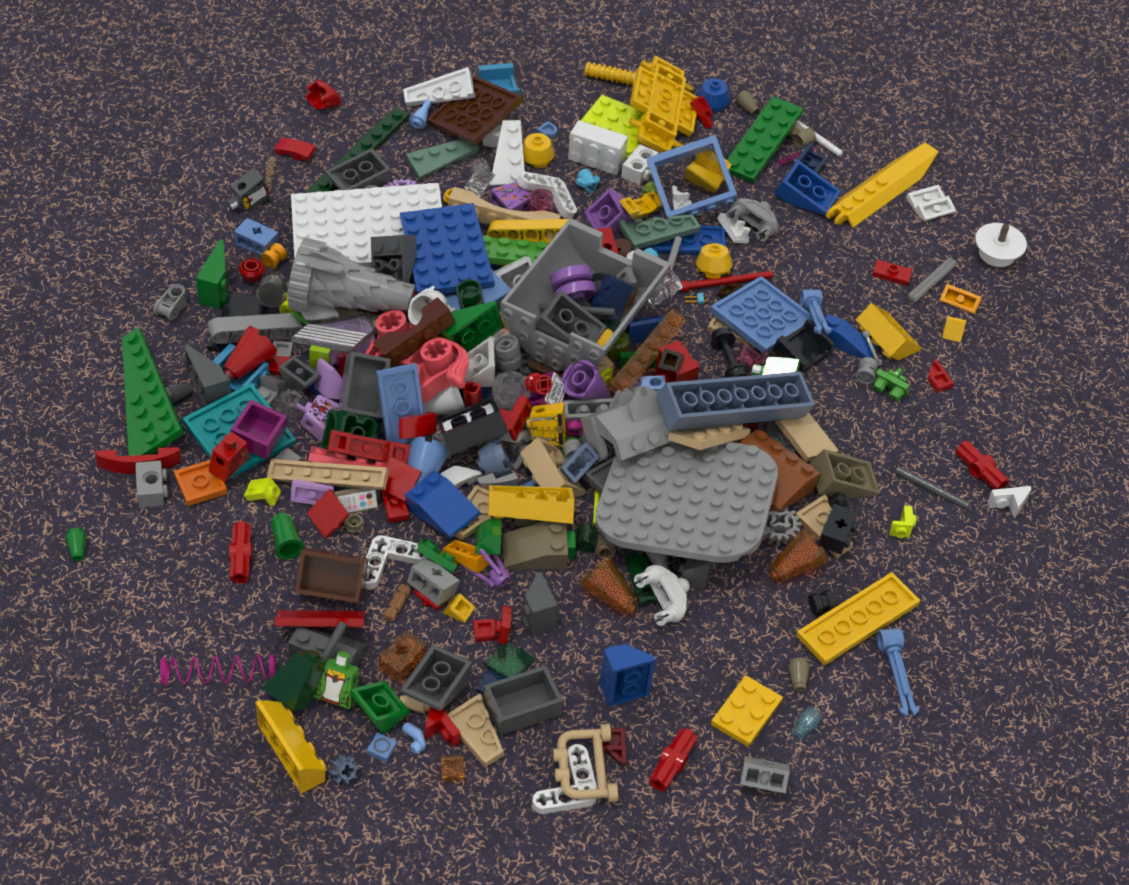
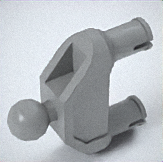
M746 198L737 199L726 213L727 219L732 216L730 221H735L739 216L760 230L757 232L756 237L758 240L763 237L760 240L761 242L766 241L769 236H774L778 230V222L771 211L770 204L766 201L758 202Z

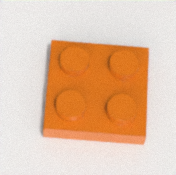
M210 460L174 471V477L187 506L227 494L224 482L209 472Z

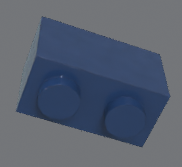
M607 273L597 295L593 298L591 307L615 308V316L605 317L617 321L634 286L623 279Z

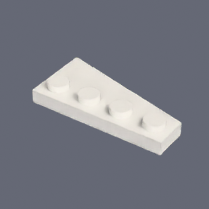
M504 120L502 122L489 188L517 182L521 172H525L521 120Z

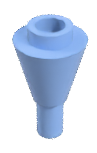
M425 100L422 107L409 118L414 128L422 129L426 126L428 109L431 105L430 100Z

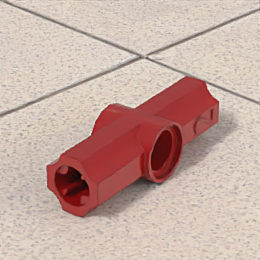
M966 440L956 448L955 453L969 466V471L975 478H982L993 490L1004 489L1009 484L1010 480L996 468V463L990 455H983Z
M238 521L233 525L232 543L229 545V559L231 562L230 581L236 584L249 581L250 562H252L251 524H247L245 521Z
M688 728L680 729L671 745H667L662 752L659 764L649 778V783L654 789L666 791L676 774H680L684 768L688 755L698 738L692 730Z

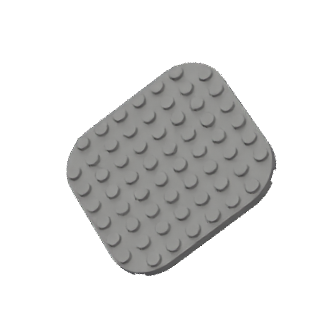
M672 441L620 461L615 454L596 508V526L598 531L605 535L606 540L623 548L710 562L725 563L737 561L739 557L747 553L751 555L755 552L762 542L777 485L778 468L773 458L757 446L734 442L698 450Z

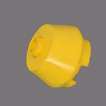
M530 134L523 142L524 164L528 163L533 165L534 168H543L548 166V163L555 156L549 137L544 134Z
M712 243L702 247L696 259V266L698 272L701 271L705 273V277L714 279L721 278L722 274H729L733 262L726 246Z

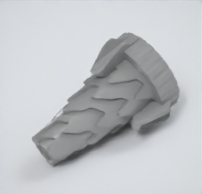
M305 238L297 250L288 286V306L293 311L301 312L304 319L309 321L339 319L340 313L335 307L360 308L372 312H378V310H399L405 313L408 312L411 299L414 298L416 285L398 281L390 275L377 273L374 268L357 265L358 262L352 261L339 251L328 247L326 242Z

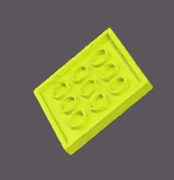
M601 95L581 120L628 136L626 160L639 145H643L637 141L638 129L628 123L631 117L640 121L644 112L632 106Z

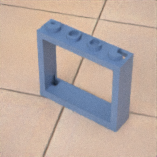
M716 135L646 158V163L666 219H669V216L691 214L695 217L701 211H713L717 206L722 204L727 206L737 199V193ZM714 149L729 192L671 211L656 167Z

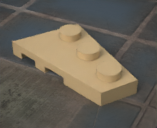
M476 485L467 496V499L481 514L455 534L454 537L464 540L476 532L482 522L493 518L488 515L489 490Z
M823 495L798 511L795 516H800L799 522L802 523V526L819 541L832 508L828 504L827 496ZM852 541L849 548L844 547L842 555L852 548ZM830 551L836 558L841 556L838 553Z
M481 694L476 695L447 714L461 732V741L484 767H487L503 756V749L495 729L492 727Z

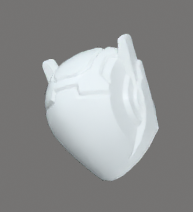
M432 286L411 299L408 308V319L410 323L417 325L422 317L421 308L437 297L451 312L455 311V308H450L445 296L439 291L434 290L435 287Z

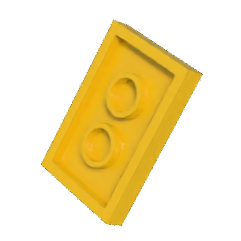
M745 675L712 719L711 725L749 747L780 705L783 697Z

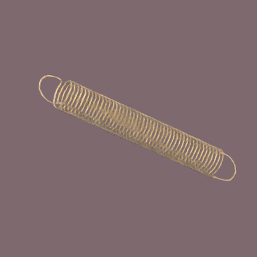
M275 157L274 159L269 158L267 161L265 183L268 186L266 181L270 180V191Z

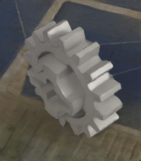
M771 507L763 540L768 538L769 544L775 541L777 546H780L781 542L788 545L789 540L794 542L795 538L799 537L801 530L800 516H795V510L789 512L788 507L779 512Z

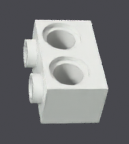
M639 145L622 165L621 177L638 185H641L644 180L647 181L650 172L646 158L656 155L658 152Z

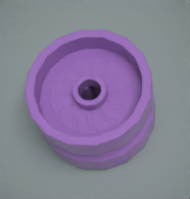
M588 265L565 267L550 276L552 288L556 290L554 296L561 290L576 303L582 304L597 295L595 283L591 281L593 279L591 267Z

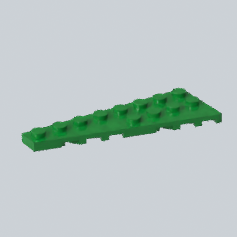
M137 327L122 337L129 456L153 455L158 451V448L165 447L184 434L144 334Z

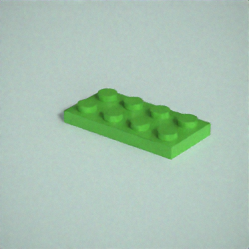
M483 236L489 263L496 265H508L524 256L530 257L533 263L549 244L543 241L532 242L524 239L513 240L505 237Z

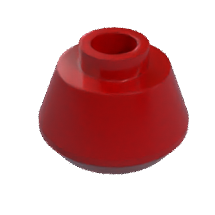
M256 258L245 259L239 265V273L247 282L259 281L265 271L263 262Z

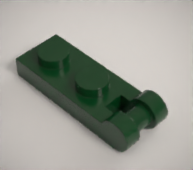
M646 553L626 556L625 562L638 605H646L647 602H653V604L660 603L650 584L639 588L636 584L641 581L634 583V577L645 572L646 568L650 566Z

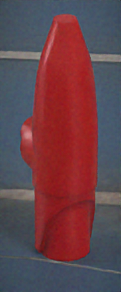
M414 590L416 596L423 601L422 605L424 607L426 605L431 606L437 611L441 609L442 605H436L418 590Z

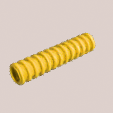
M588 61L584 74L585 77L589 75L591 78H601V80L606 79V81L611 80V82L616 81L618 84L621 82L623 85L626 83L627 86L631 84L633 87L636 71L634 73L632 70L628 72L627 69L623 71L622 68L617 69V67L612 68L611 66L606 67V65L601 66V64L596 65V63L591 64Z

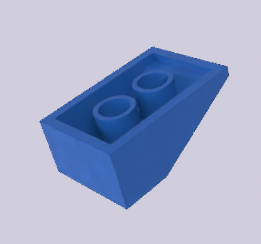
M797 160L774 194L788 204L826 215L841 190Z
M436 471L404 494L410 512L448 538H452L481 514L449 479Z

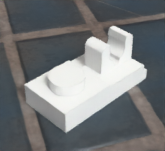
M720 213L717 219L733 242L747 244L749 242L748 233L750 228L743 227L746 222L739 221L738 217L735 221H730L732 216L727 219L726 213Z

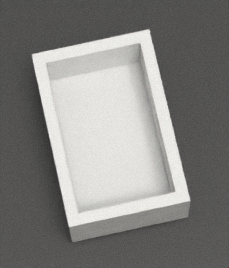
M578 120L570 133L568 159L618 175L626 160L628 136Z

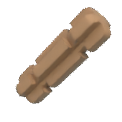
M404 584L399 586L398 592L395 593L388 605L389 608L384 612L385 620L395 621L397 614L406 601L405 598H408L410 594L409 586Z

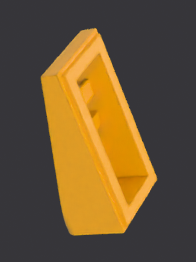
M453 540L443 548V553L445 551L451 553L457 562L476 573H480L489 566V563L482 554H475V546Z

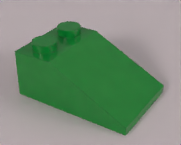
M221 239L196 277L199 304L221 310L229 298L224 242Z
M492 301L452 311L455 323L441 332L440 337L459 344L468 353L504 328L496 302Z

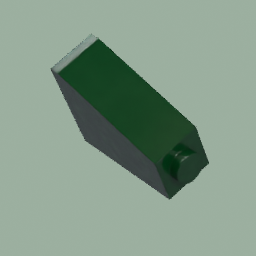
M314 650L296 652L267 681L262 690L293 711L308 710L327 661L319 657L320 654Z

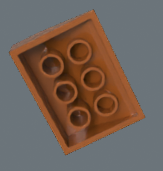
M757 430L747 435L739 443L755 445L769 454L775 461L778 468V480L771 507L777 512L814 492L821 473L812 465L800 459L798 455L783 447L781 443L773 440L765 432Z

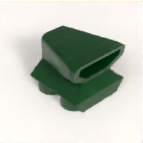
M330 409L327 413L321 448L328 449L331 430L375 439L378 423L373 417L344 410L339 412Z

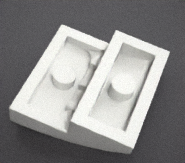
M939 185L914 191L906 196L909 204L923 221L956 212L950 197L944 196Z

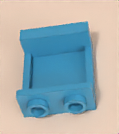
M513 63L478 66L479 78L520 95V89L516 87L513 76Z
M229 344L213 360V362L221 366L223 372L225 371L223 366L235 348L232 344ZM264 362L241 379L230 380L231 384L228 386L231 393L250 383L258 389L261 385L260 376L270 375L269 364Z

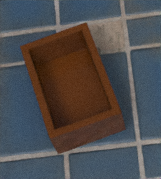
M304 548L300 554L295 593L359 603L363 600L369 558Z

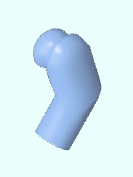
M405 723L402 731L412 737L414 741L410 745L411 751L419 754L426 748L423 732L413 724Z

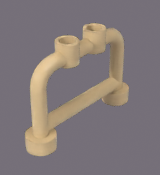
M600 724V729L566 731L559 737L557 749H553V761L559 762V768L555 769L556 783L561 782L562 790L566 796L572 799L607 798L608 802H618L617 783L607 784L602 746V742H611L610 724ZM593 738L598 789L574 790L570 786L566 743L571 739Z

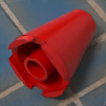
M253 326L246 328L223 366L225 369L224 374L227 373L230 380L241 379L277 354V349L265 335L262 337L257 334L259 330Z

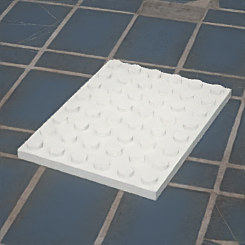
M439 183L291 194L294 257L303 239L310 238L326 242L328 247L339 251L348 259L358 262L357 265L372 268L371 237L403 235L400 221L401 212L442 207Z

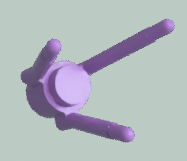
M483 549L479 550L493 568L489 572L490 579L460 564L467 571L488 583L491 588L496 586L500 589L511 579L510 573L505 569L498 555L492 554L498 565L496 566Z

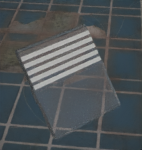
M336 308L340 313L339 319L311 320L291 338V342L347 353L354 352L377 331L375 322L380 315Z

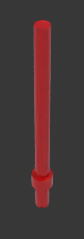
M766 271L691 282L684 280L676 284L665 285L664 288L665 292H687L689 289L754 281L760 276L764 279L773 278V272Z

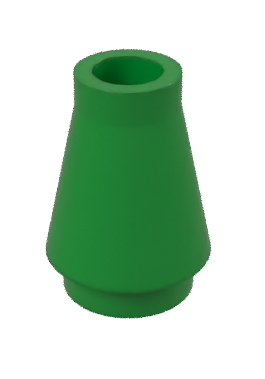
M81 528L69 529L65 536L71 560L73 561L84 559L87 535Z

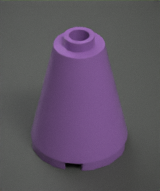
M579 360V363H572L565 370L562 377L563 390L570 397L579 400L611 398V393L596 366L590 361Z

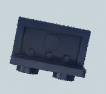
M810 142L807 147H803L800 156L795 157L792 166L799 160L819 174L826 165L828 157L812 151L814 144Z

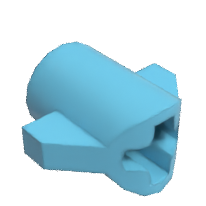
M583 169L577 175L576 184L584 187L588 193H592L596 190L600 178L599 176H593L589 169Z

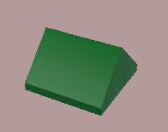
M385 680L350 690L351 695L382 734L388 732L410 713Z

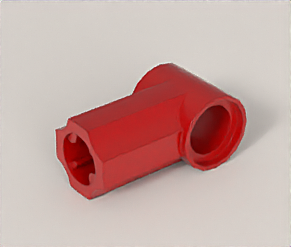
M474 381L466 382L463 388L462 399L464 408L482 401L479 383Z

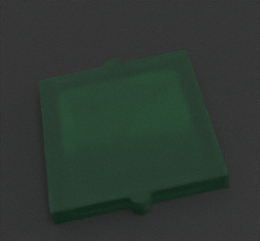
M507 641L506 644L499 647L484 662V666L494 671L497 676L500 675L508 678L523 673L535 662L536 658L523 651V648H518Z

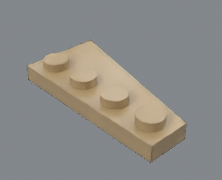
M743 424L674 431L669 432L668 440L703 450L743 439L750 434V429L743 427Z

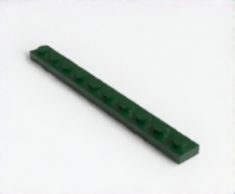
M394 107L331 168L371 148L376 151L410 118V113ZM324 173L304 193L334 191L337 186ZM292 204L289 206V212H291V213H292Z

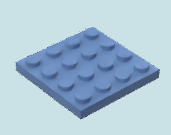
M762 276L711 305L709 311L763 354L774 349V344L780 336L783 335L786 338L801 328L808 318L813 321L811 314Z

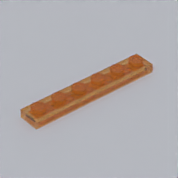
M672 308L607 386L614 393L617 390H621V393L624 392L623 388L631 389L656 359L658 348L667 345L687 320L677 310Z

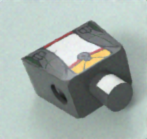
M254 168L249 170L231 185L233 197L226 200V204L231 210L240 206L245 212H248L271 201L264 177Z

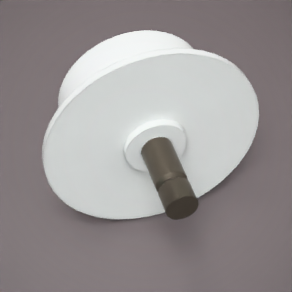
M986 224L977 231L975 236L980 257L983 261L995 267L1011 265L1015 259L1021 257L1026 251L1027 242L1024 235L1016 228L1007 224Z

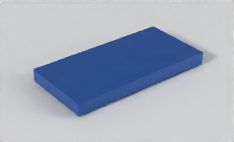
M701 226L700 232L681 237L682 241L677 255L698 256L703 246L712 243L726 246L725 229L718 226ZM674 239L652 245V248L657 251V254H670Z

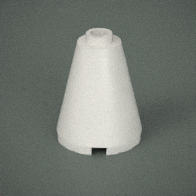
M453 386L442 390L431 400L423 404L424 413L435 412L437 417L446 416L465 407L459 389Z

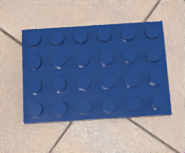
M474 203L400 213L403 235L416 236V258L412 274L417 295L432 286L435 287L434 290L442 294L456 292L458 284L468 279L478 281L482 288L494 287V278Z

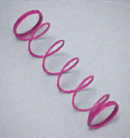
M258 654L255 657L249 681L245 679L242 665L238 655L234 657L231 673L227 682L224 680L220 663L216 655L213 658L209 677L206 682H204L202 679L198 661L195 656L192 658L189 674L185 683H183L180 678L175 658H171L169 670L167 658L162 657L161 659V684L163 686L167 685L173 661L179 681L182 685L187 684L191 675L194 659L200 680L205 685L210 680L215 658L218 664L221 678L225 684L229 683V681L231 680L236 658L238 659L241 674L246 683H249L252 679L257 657L259 658L264 678L266 681H268V679L265 675L261 657ZM270 654L269 658L270 678L275 674L274 654Z

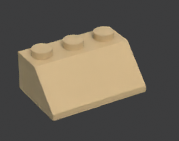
M537 437L520 452L524 459L523 464L532 472V479L540 487L572 488L574 498L586 493L579 480L573 484L560 470L565 457L559 447Z

